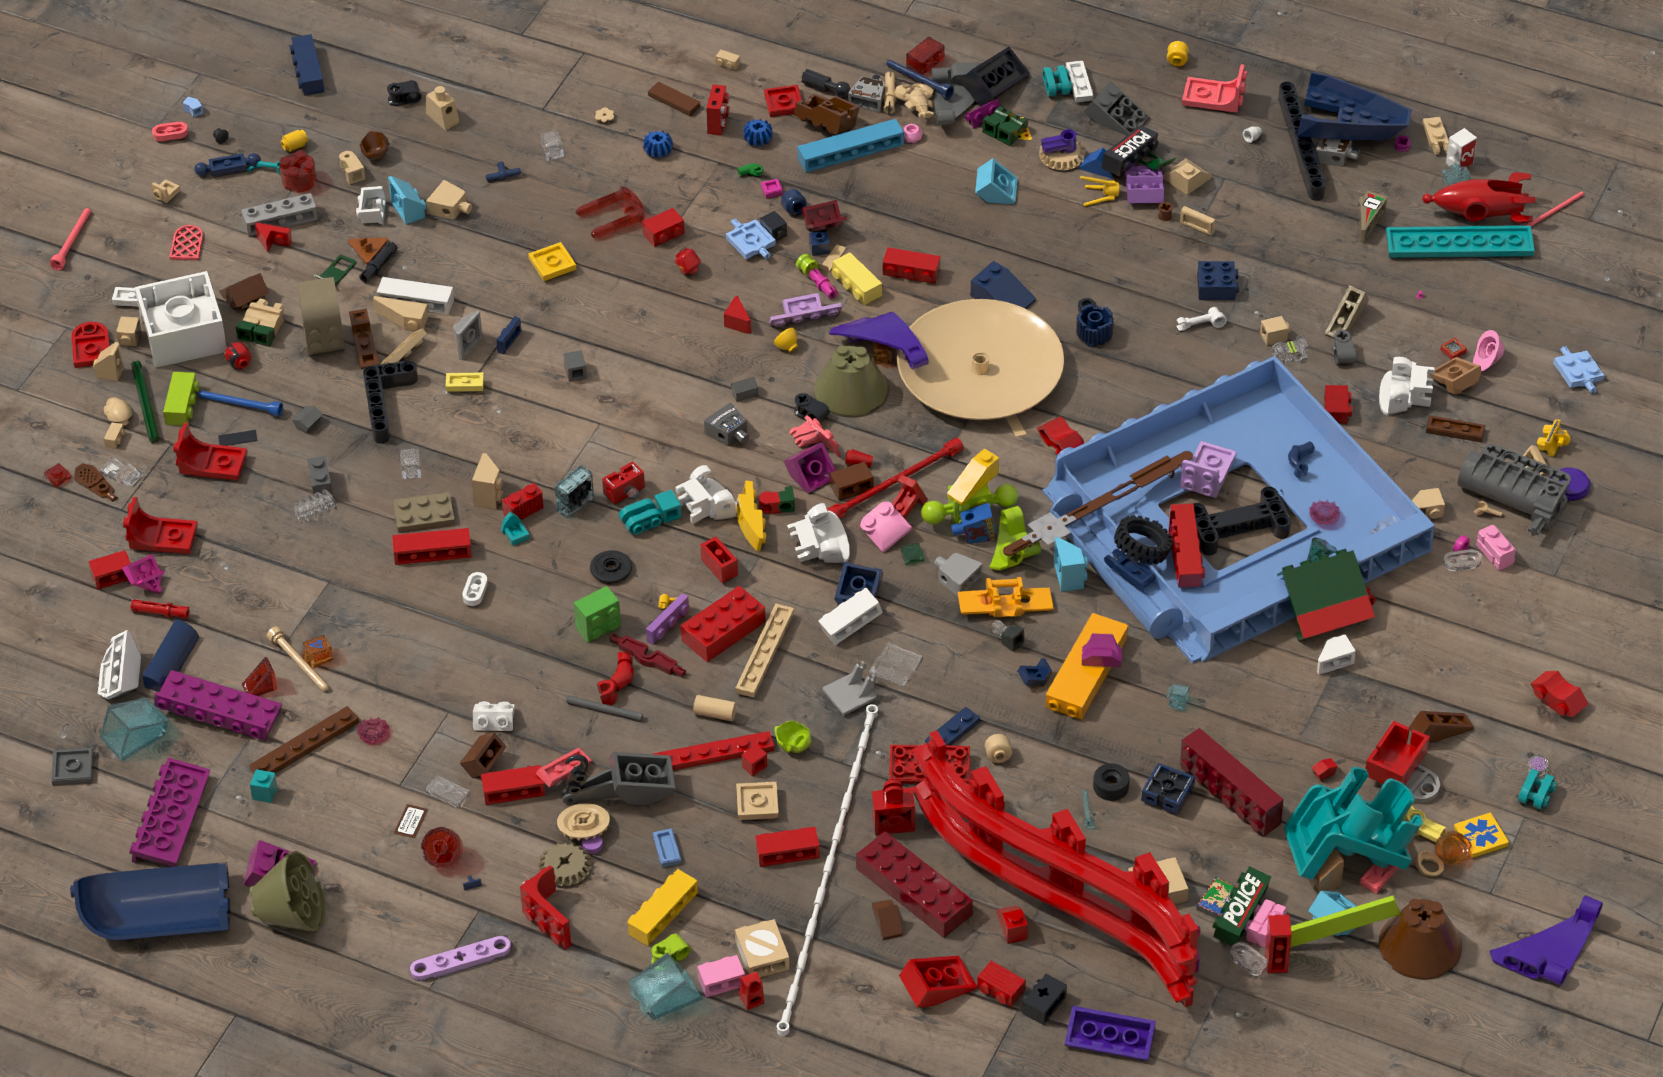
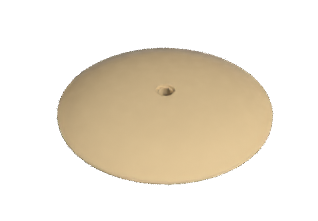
M990 299L961 300L942 305L925 313L909 327L926 351L929 360L928 365L912 370L907 360H905L903 351L898 349L897 366L901 379L907 389L919 401L946 415L972 420L1005 418L1034 407L1043 401L1056 387L1064 366V353L1061 342L1054 330L1042 318L1015 304Z

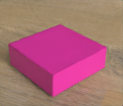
M778 179L761 182V188L766 199L783 195V189Z

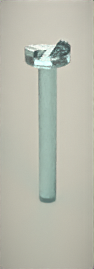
M1082 790L1085 819L1082 825L1085 828H1093L1095 822L1090 818L1087 790Z

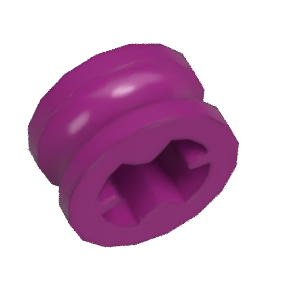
M1399 136L1396 138L1395 149L1397 151L1407 152L1410 150L1411 139L1409 137Z

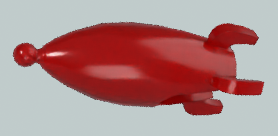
M1515 172L1509 176L1508 181L1492 179L1459 181L1439 190L1433 196L1424 194L1422 201L1425 204L1434 202L1446 211L1464 216L1469 221L1476 222L1485 217L1510 215L1512 222L1521 224L1533 221V216L1522 215L1521 212L1524 211L1525 203H1535V197H1529V193H1521L1523 184L1519 183V181L1531 180V174Z

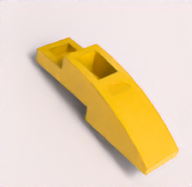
M745 481L742 494H738L736 515L745 538L756 551H760L762 544L766 542V532H763L765 518H762V510H757V503H754L756 489H753V481Z

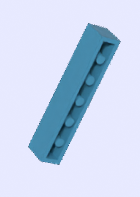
M893 119L797 146L798 161L806 173L904 145V131L898 121Z

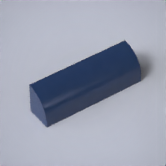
M178 619L174 621L142 675L146 689L160 692L170 671L179 672L199 639L197 631L191 625Z

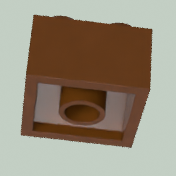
M261 273L219 290L231 308L238 307L239 310L250 306L248 302L255 300V303H257L259 299H265L264 295L269 293Z

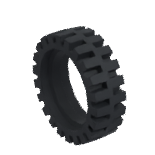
M1131 515V517L1126 516L1120 521L1114 535L1116 547L1121 549L1123 554L1127 553L1126 556L1128 558L1133 557V560L1136 562L1140 560L1141 563L1145 564L1147 562L1148 565L1162 563L1168 556L1173 544V539L1166 528L1162 529L1163 525H1157L1155 520L1149 521L1150 518L1145 517L1143 519L1139 515L1138 517L1135 515ZM1129 533L1143 535L1151 539L1158 547L1144 545L1136 541Z

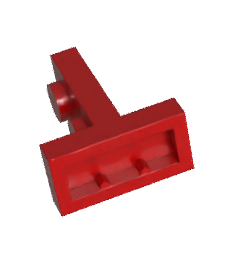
M901 474L897 481L902 489L892 502V505L906 519L916 503L924 505L928 498L917 481Z

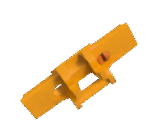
M1021 577L1003 580L986 578V590L957 593L960 612L964 615L989 613V616L1012 617L1021 616L1024 612L1053 610L1050 588H1023ZM998 587H1015L1013 588V594L999 595ZM1026 598L1029 600V602L1023 603L1021 602V599Z

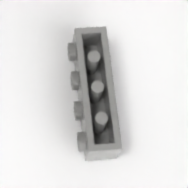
M311 193L241 210L243 224L248 237L257 235L256 222L286 228L318 220L316 206Z

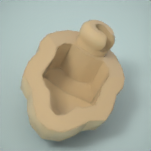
M110 397L104 406V413L108 420L119 422L123 426L128 425V419L132 416V410L125 400Z

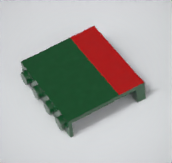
M1346 549L1336 551V555L1329 557V554L1317 557L1318 561L1311 562V559L1299 562L1300 566L1294 568L1292 564L1283 567L1282 572L1277 573V577L1283 576L1300 632L1295 633L1298 641L1375 617L1354 550L1347 552Z

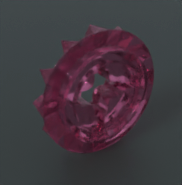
M1319 499L1318 503L1313 502L1309 509V515L1316 523L1326 525L1332 524L1339 519L1340 510L1335 502L1329 503L1328 499L1323 502Z
M370 717L369 720L363 719L362 724H358L357 733L359 738L366 743H379L388 736L389 725H387L386 720H381L380 717L376 719ZM369 727L376 728L377 732L374 730H370Z

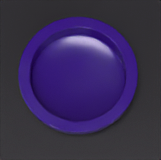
M1567 467L1560 469L1571 477L1570 486L1565 493L1567 499L1575 501L1584 498L1589 493L1591 485L1587 475L1576 468Z

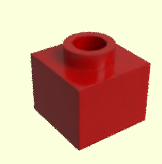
M757 744L751 749H747L741 755L742 768L752 777L768 766L767 753Z

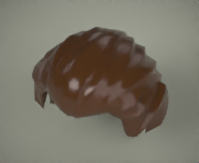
M371 130L361 140V153L369 160H379L386 155L389 148L388 145L390 144L388 138L383 133Z

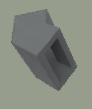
M755 377L731 384L732 394L736 402L758 396V386Z
M306 406L292 421L297 429H301L306 433L320 420L323 414L314 406Z

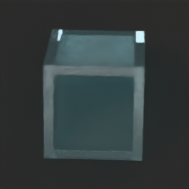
M147 697L111 705L107 708L99 738L123 761L164 737L169 720Z
M668 952L628 981L631 987L629 991L635 1001L638 1000L640 1002L638 1006L644 1016L649 1015L653 1020L703 999L686 970Z

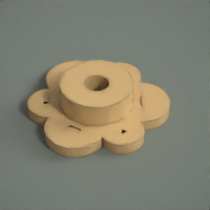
M606 107L597 110L595 120L603 123L612 121L614 119V111Z

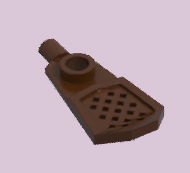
M82 463L75 468L74 479L77 483L101 498L107 497L112 502L118 498L113 494L114 489L93 465Z

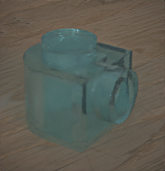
M1175 683L1172 687L1169 686L1166 696L1169 698V707L1184 710L1189 699L1190 687Z

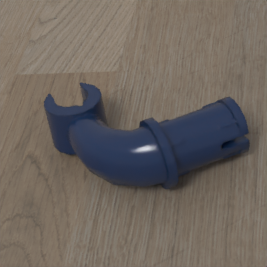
M1311 441L1302 445L1292 446L1288 453L1289 463L1294 468V475L1297 478L1301 477L1302 472L1305 476L1307 475L1308 465L1300 462L1299 459L1302 456L1314 453L1315 447Z

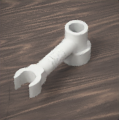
M1212 307L1209 309L1208 314L1202 316L1178 318L1177 322L1181 325L1176 327L1179 331H1184L1192 325L1210 321L1215 328H1221L1226 324L1227 319L1217 307Z

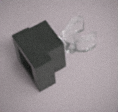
M999 620L992 624L995 627L992 632L995 635L1001 636L1002 645L1006 646L1009 650L1014 652L1025 642L1024 628L1017 625L1015 627L1011 625L1007 628Z

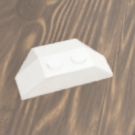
M128 630L112 637L111 645L101 662L98 695L108 700L138 687L141 656Z

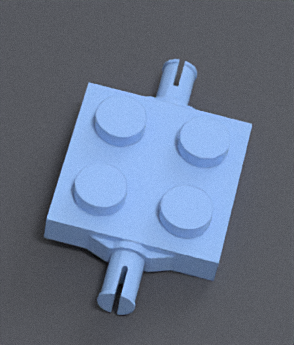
M736 218L732 219L731 224L735 229L726 233V240L745 259L756 254H761L766 260L767 258L769 259L771 254L767 249L775 246L776 240L756 219L741 224Z
M1563 346L1560 351L1564 356L1556 357L1553 361L1557 370L1570 388L1585 386L1590 394L1592 392L1595 393L1597 388H1595L1593 383L1603 381V372L1588 351L1571 353L1567 346Z

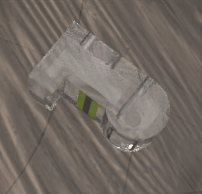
M1304 335L1297 336L1294 341L1275 343L1271 347L1273 356L1282 364L1308 360L1309 346Z

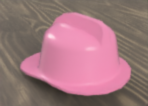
M1486 331L1478 341L1473 363L1480 365L1481 371H1485L1492 364H1495L1504 354V344L1495 331Z

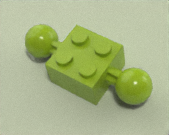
M986 484L963 505L948 497V504L945 505L935 500L929 501L922 507L921 515L923 520L930 525L941 523L945 515H949L954 525L962 523L960 513L986 503L990 504V508L992 504H998L1003 508H1010L1017 503L1019 495L1017 489L1011 484L998 486L993 494H991ZM953 485L948 486V492Z

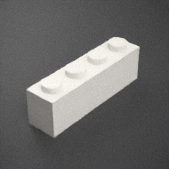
M382 277L377 290L378 297L427 304L428 312L449 315L454 302L453 287Z

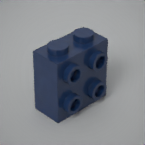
M1198 261V299L1235 300L1236 293H1239V282H1236L1238 280V269H1235V262Z

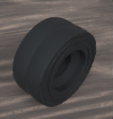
M1108 763L1101 765L1093 776V789L1100 798L1108 801L1123 798L1129 790V773L1123 766ZM1109 779H1113L1117 783L1114 785H1109L1106 783V781Z

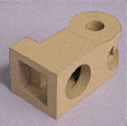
M351 151L342 152L339 155L340 166L345 171L348 184L351 185L365 180L364 167L357 156Z

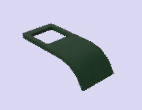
M1150 152L1148 155L1154 157L1155 160L1149 162L1140 160L1139 162L1153 170H1157L1173 164L1176 158L1165 161Z
M339 255L320 276L315 274L313 276L318 279L334 277L336 284L356 264V261ZM340 259L351 263L345 271L333 266Z

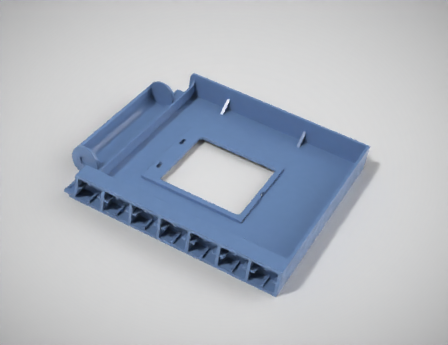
M1275 356L1262 362L1254 361L1245 370L1232 376H1221L1213 385L1200 391L1197 389L1191 390L1182 399L1169 405L1161 404L1152 413L1139 419H1128L1121 427L1106 434L1098 433L1083 445L1076 448L1068 447L1063 449L1056 457L1053 479L1048 484V487L1042 489V492L1053 504L1050 512L1058 519L1111 491L1120 484L1126 483L1131 480V474L1167 455L1172 458L1184 451H1190L1194 456L1202 441L1237 451L1236 458L1229 472L1243 465H1249L1268 486L1274 487L1278 491L1282 501L1307 529L1222 570H1215L1203 557L1201 566L1205 568V578L1202 579L1201 587L1178 588L1171 549L1162 563L1159 562L1156 565L1154 563L1148 565L1147 562L1145 564L1141 563L1155 574V580L1143 589L1133 584L1114 570V568L1111 569L1104 561L1106 555L1114 557L1112 551L1117 549V544L1114 543V535L1120 521L1126 516L1131 517V515H1135L1138 517L1139 515L1143 519L1147 517L1150 518L1149 521L1155 520L1157 525H1163L1162 529L1166 528L1168 530L1169 517L1161 510L1159 505L1190 491L1180 488V467L1175 470L1172 479L1165 475L1145 487H1139L1129 495L1115 500L1066 526L1071 533L1065 537L1071 544L1082 550L1083 557H1087V562L1150 635L1155 639L1168 636L1192 664L1199 660L1205 662L1295 618L1283 576L1277 577V573L1282 572L1283 567L1293 564L1295 568L1300 566L1299 562L1311 559V562L1318 561L1317 557L1329 554V557L1336 555V551L1346 549L1347 552L1354 550L1365 584L1431 552L1435 525ZM1311 441L1315 447L1314 453L1307 454L1299 459L1300 462L1308 465L1307 475L1305 476L1302 472L1301 477L1297 478L1294 475V468L1289 463L1288 453L1292 446L1302 445ZM1130 484L1112 495L1118 496L1136 485ZM1129 533L1131 537L1144 545L1158 547L1151 539L1143 535Z

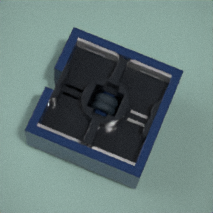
M1158 763L1142 790L1141 801L1156 807L1161 805L1164 810L1179 815L1194 788L1195 776Z

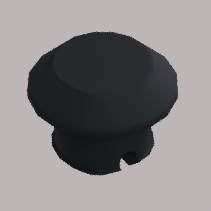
M218 128L214 131L213 136L216 138V142L220 144L228 139L229 133L227 130Z

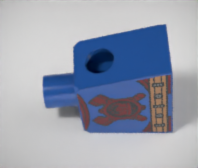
M989 503L961 512L962 523L951 525L953 536L965 534L966 541L969 544L998 540Z

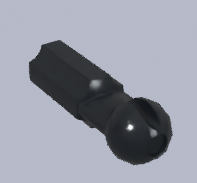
M806 69L801 77L802 83L823 91L833 90L839 98L848 97V93L851 90L848 83L838 82L836 84L832 82L831 77L810 69Z

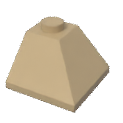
M1187 158L1163 174L1165 181L1186 195H1189L1212 178L1211 174Z

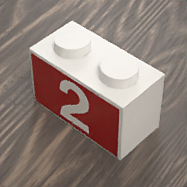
M1465 128L1449 137L1446 164L1458 173L1474 164L1477 137Z

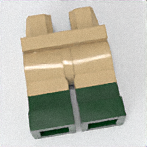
M259 299L257 303L251 302L245 317L235 326L237 338L251 343L255 341V344L270 347L284 322L283 304L275 303L273 307H270L266 300ZM249 332V336H245L244 333ZM265 336L266 340H262L261 337Z

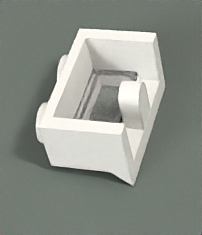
M383 186L361 188V195H358L359 208L356 209L357 218H360L361 224L378 222L384 225L387 200Z

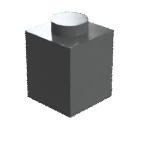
M582 350L563 353L564 367L569 382L587 379L586 364Z

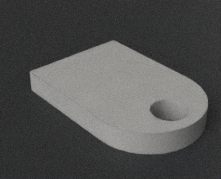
M1419 764L1406 783V786L1414 795V803L1425 804L1433 801L1438 796L1440 781L1434 772ZM1429 788L1433 792L1427 793L1423 789Z

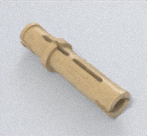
M890 72L885 74L883 102L884 112L887 114L888 109H890V114L895 111L896 95L894 92L896 74L894 72L891 73V77Z

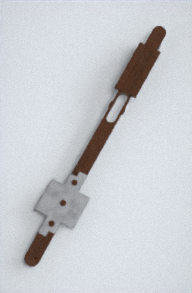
M1184 451L1172 458L1167 455L1131 474V480L1126 483L1120 484L1111 491L1058 519L1051 512L1028 524L1033 532L1004 547V555L1012 556L1027 547H1031L1032 544L1040 540L1049 545L1055 541V537L1062 538L1071 533L1066 526L1115 500L1129 495L1139 487H1145L1165 475L1172 479L1175 470L1179 467L1182 468V462L1184 460L1190 461L1193 458L1192 452ZM1130 484L1136 485L1118 496L1112 495Z

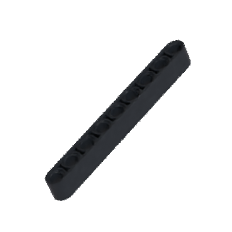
M1285 81L1279 85L1278 101L1308 197L1311 200L1319 201L1324 198L1325 179L1312 138L1297 137L1301 116L1304 113L1295 85L1292 82Z

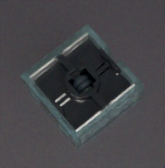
M582 465L571 471L567 477L559 481L555 486L556 506L559 514L569 519L594 498L592 472Z

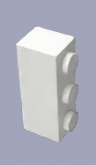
M865 588L857 592L846 602L841 603L830 613L825 614L818 621L823 632L834 645H837L883 612L879 602Z

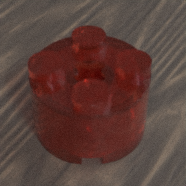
M299 150L280 159L281 183L286 190L291 191L292 189L297 190V192H305L313 188L314 182L317 181L315 162L310 155L306 154L305 151Z

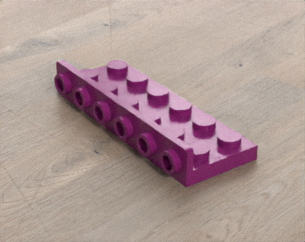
M173 670L170 671L160 692H156L154 695V707L161 710L174 712L180 716H187L200 722L210 723L217 727H223L236 733H243L262 740L267 739L282 709V703Z
M168 758L166 764L161 765L159 771L160 780L156 779L154 783V796L150 795L147 807L149 809L144 811L141 819L143 825L142 827L138 826L135 838L138 839L136 843L132 842L129 854H132L131 862L136 863L137 857L171 867L177 865L211 769Z

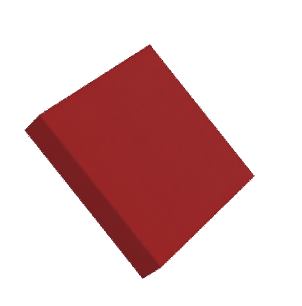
M798 85L764 89V97L770 117L794 114L796 103L802 100Z

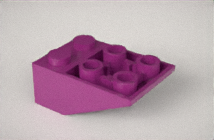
M259 840L250 852L243 885L248 887L254 886L291 851ZM308 858L313 867H315L316 861Z

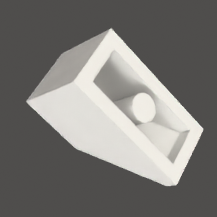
M1346 635L1327 640L1318 659V675L1354 664L1356 651Z

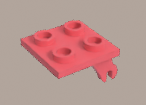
M807 415L805 423L790 430V435H793L794 439H796L795 444L797 445L801 442L798 445L799 448L821 441L836 456L839 457L841 455L838 450L839 445L833 439L834 436L829 430L826 429L824 431L817 419L812 420Z

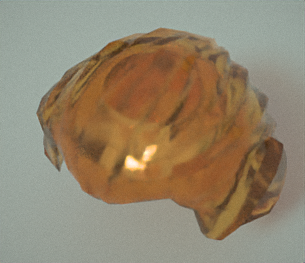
M1447 831L1446 834L1438 837L1436 840L1435 854L1446 865H1457L1468 857L1472 844L1462 833Z

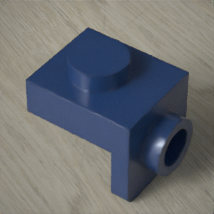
M1041 658L1037 666H1020L1017 672L1025 685L1044 686L1052 674V669L1046 659Z

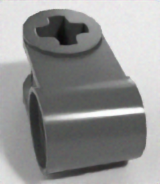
M1342 329L1337 330L1334 333L1335 342L1332 344L1335 363H1355L1356 351L1350 333Z

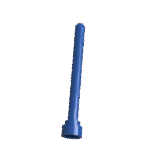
M207 391L198 392V397L266 410L272 416L280 417L283 412V403L278 401L263 403Z

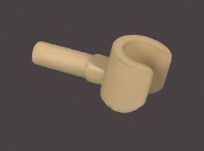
M1484 501L1475 505L1478 508L1474 510V513L1478 516L1484 512L1499 517L1502 516V512L1489 508Z

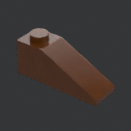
M1420 711L1409 728L1411 732L1414 729L1430 736L1429 742L1433 743L1471 731L1474 726L1465 713Z

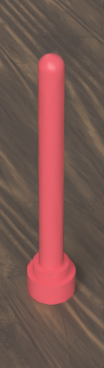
M89 208L84 209L59 254L54 255L50 260V266L53 269L62 270L65 266V256L91 213Z

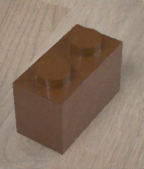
M862 462L831 472L830 487L837 499L841 501L865 493L873 488L874 477L866 463Z
M495 732L479 736L459 764L471 778L481 776V774L488 773L507 746Z

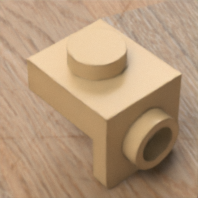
M166 179L160 185L155 182L151 184L153 197L165 203H168L180 192L179 185Z

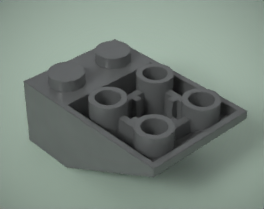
M1111 81L1084 110L1096 123L1126 136L1142 125L1149 117L1143 109Z

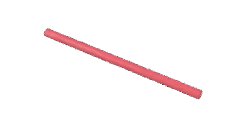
M1584 193L1576 194L1525 226L1532 227L1582 197Z

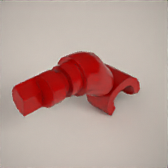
M617 652L618 667L609 680L597 683L602 704L613 705L618 698L616 691H620L630 684L633 679L632 657L626 652Z

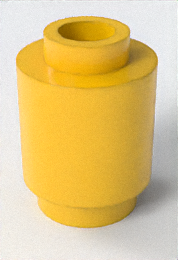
M296 130L282 136L281 140L282 148L288 152L299 149L308 143V137L304 130Z

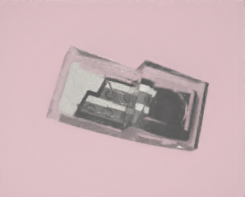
M113 457L109 459L100 471L101 474L111 480L130 487L144 474L130 463L125 466Z

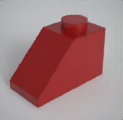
M1015 905L996 909L1007 944L1027 940L1028 924L1022 908Z

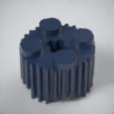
M1090 304L1082 307L1081 312L1077 315L1076 334L1079 336V339L1084 341L1088 347H1095L1098 343L1101 344L1111 340L1113 334V312H1111V309L1108 307H1103L1102 309V307L1098 308V306L1094 307Z

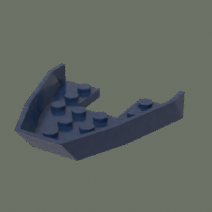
M1311 72L1304 105L1337 112L1338 117L1337 121H1332L1330 119L1315 118L1313 115H1302L1297 137L1340 140H1388L1409 126L1412 109L1330 75Z

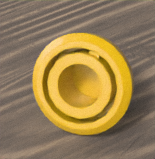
M788 328L774 340V345L781 350L794 351L798 347L795 329Z

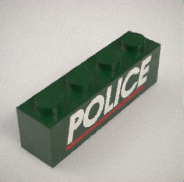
M1250 866L1246 873L1242 872L1237 881L1239 886L1237 888L1233 887L1229 895L1230 902L1224 903L1221 913H1223L1221 918L1217 916L1212 926L1215 929L1214 938L1233 947L1237 946L1245 931L1248 920H1251L1257 905L1260 904L1269 887L1271 876Z

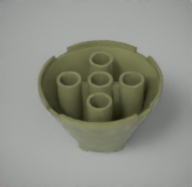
M839 346L816 378L814 395L816 400L825 403L829 407L830 413L834 415L860 417L870 414L871 410L876 407L880 408L888 395V383L864 347Z
M298 851L287 853L259 882L250 887L253 903L251 905V912L254 917L258 916L264 924L309 932L319 930L318 927L324 924L326 906L320 881L316 882L312 873L315 871V868L304 854Z

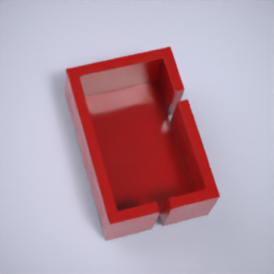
M1393 721L1377 744L1376 749L1374 748L1366 760L1365 769L1368 772V778L1382 784L1387 779H1394L1406 785L1428 752L1430 736L1413 729L1409 745L1407 743L1410 728Z

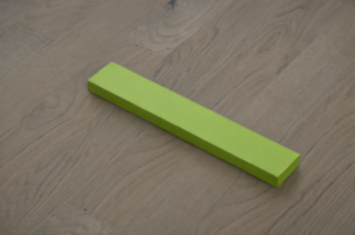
M1394 895L1291 926V947L1400 915Z

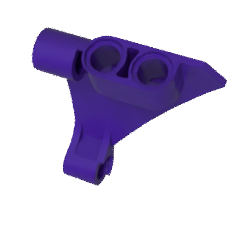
M894 312L873 318L864 317L833 327L829 332V335L844 336L852 343L869 340L902 350L905 360H907L912 370L929 364L927 353L917 337Z
M1585 895L1579 909L1576 908L1574 916L1527 938L1490 950L1492 961L1529 978L1536 979L1541 977L1561 986L1588 939L1601 912L1603 902Z

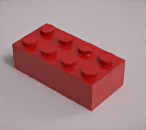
M738 586L681 625V641L702 659L709 662L766 622L765 606L741 586Z

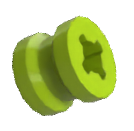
M809 254L801 255L796 262V268L803 271V274L809 277L811 270L815 271V268L818 269L819 263L814 259L812 260Z

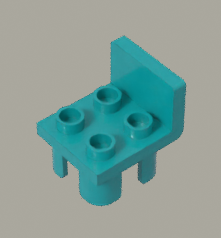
M1352 767L1340 786L1335 789L1319 784L1312 786L1284 826L1299 876L1313 880L1334 848L1347 856H1352L1354 853L1367 856L1375 865L1382 868H1387L1390 864L1406 870L1412 861L1407 846L1423 824L1422 817L1419 815H1414L1410 822H1401L1414 803L1412 791L1397 780L1387 779L1372 802L1363 800L1362 795L1357 794V792L1368 778V772L1360 767Z

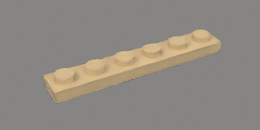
M775 604L736 685L735 692L737 694L755 697L792 619L794 608Z

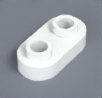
M475 572L468 577L463 590V601L466 605L476 606L481 603L488 585L487 576L484 573Z

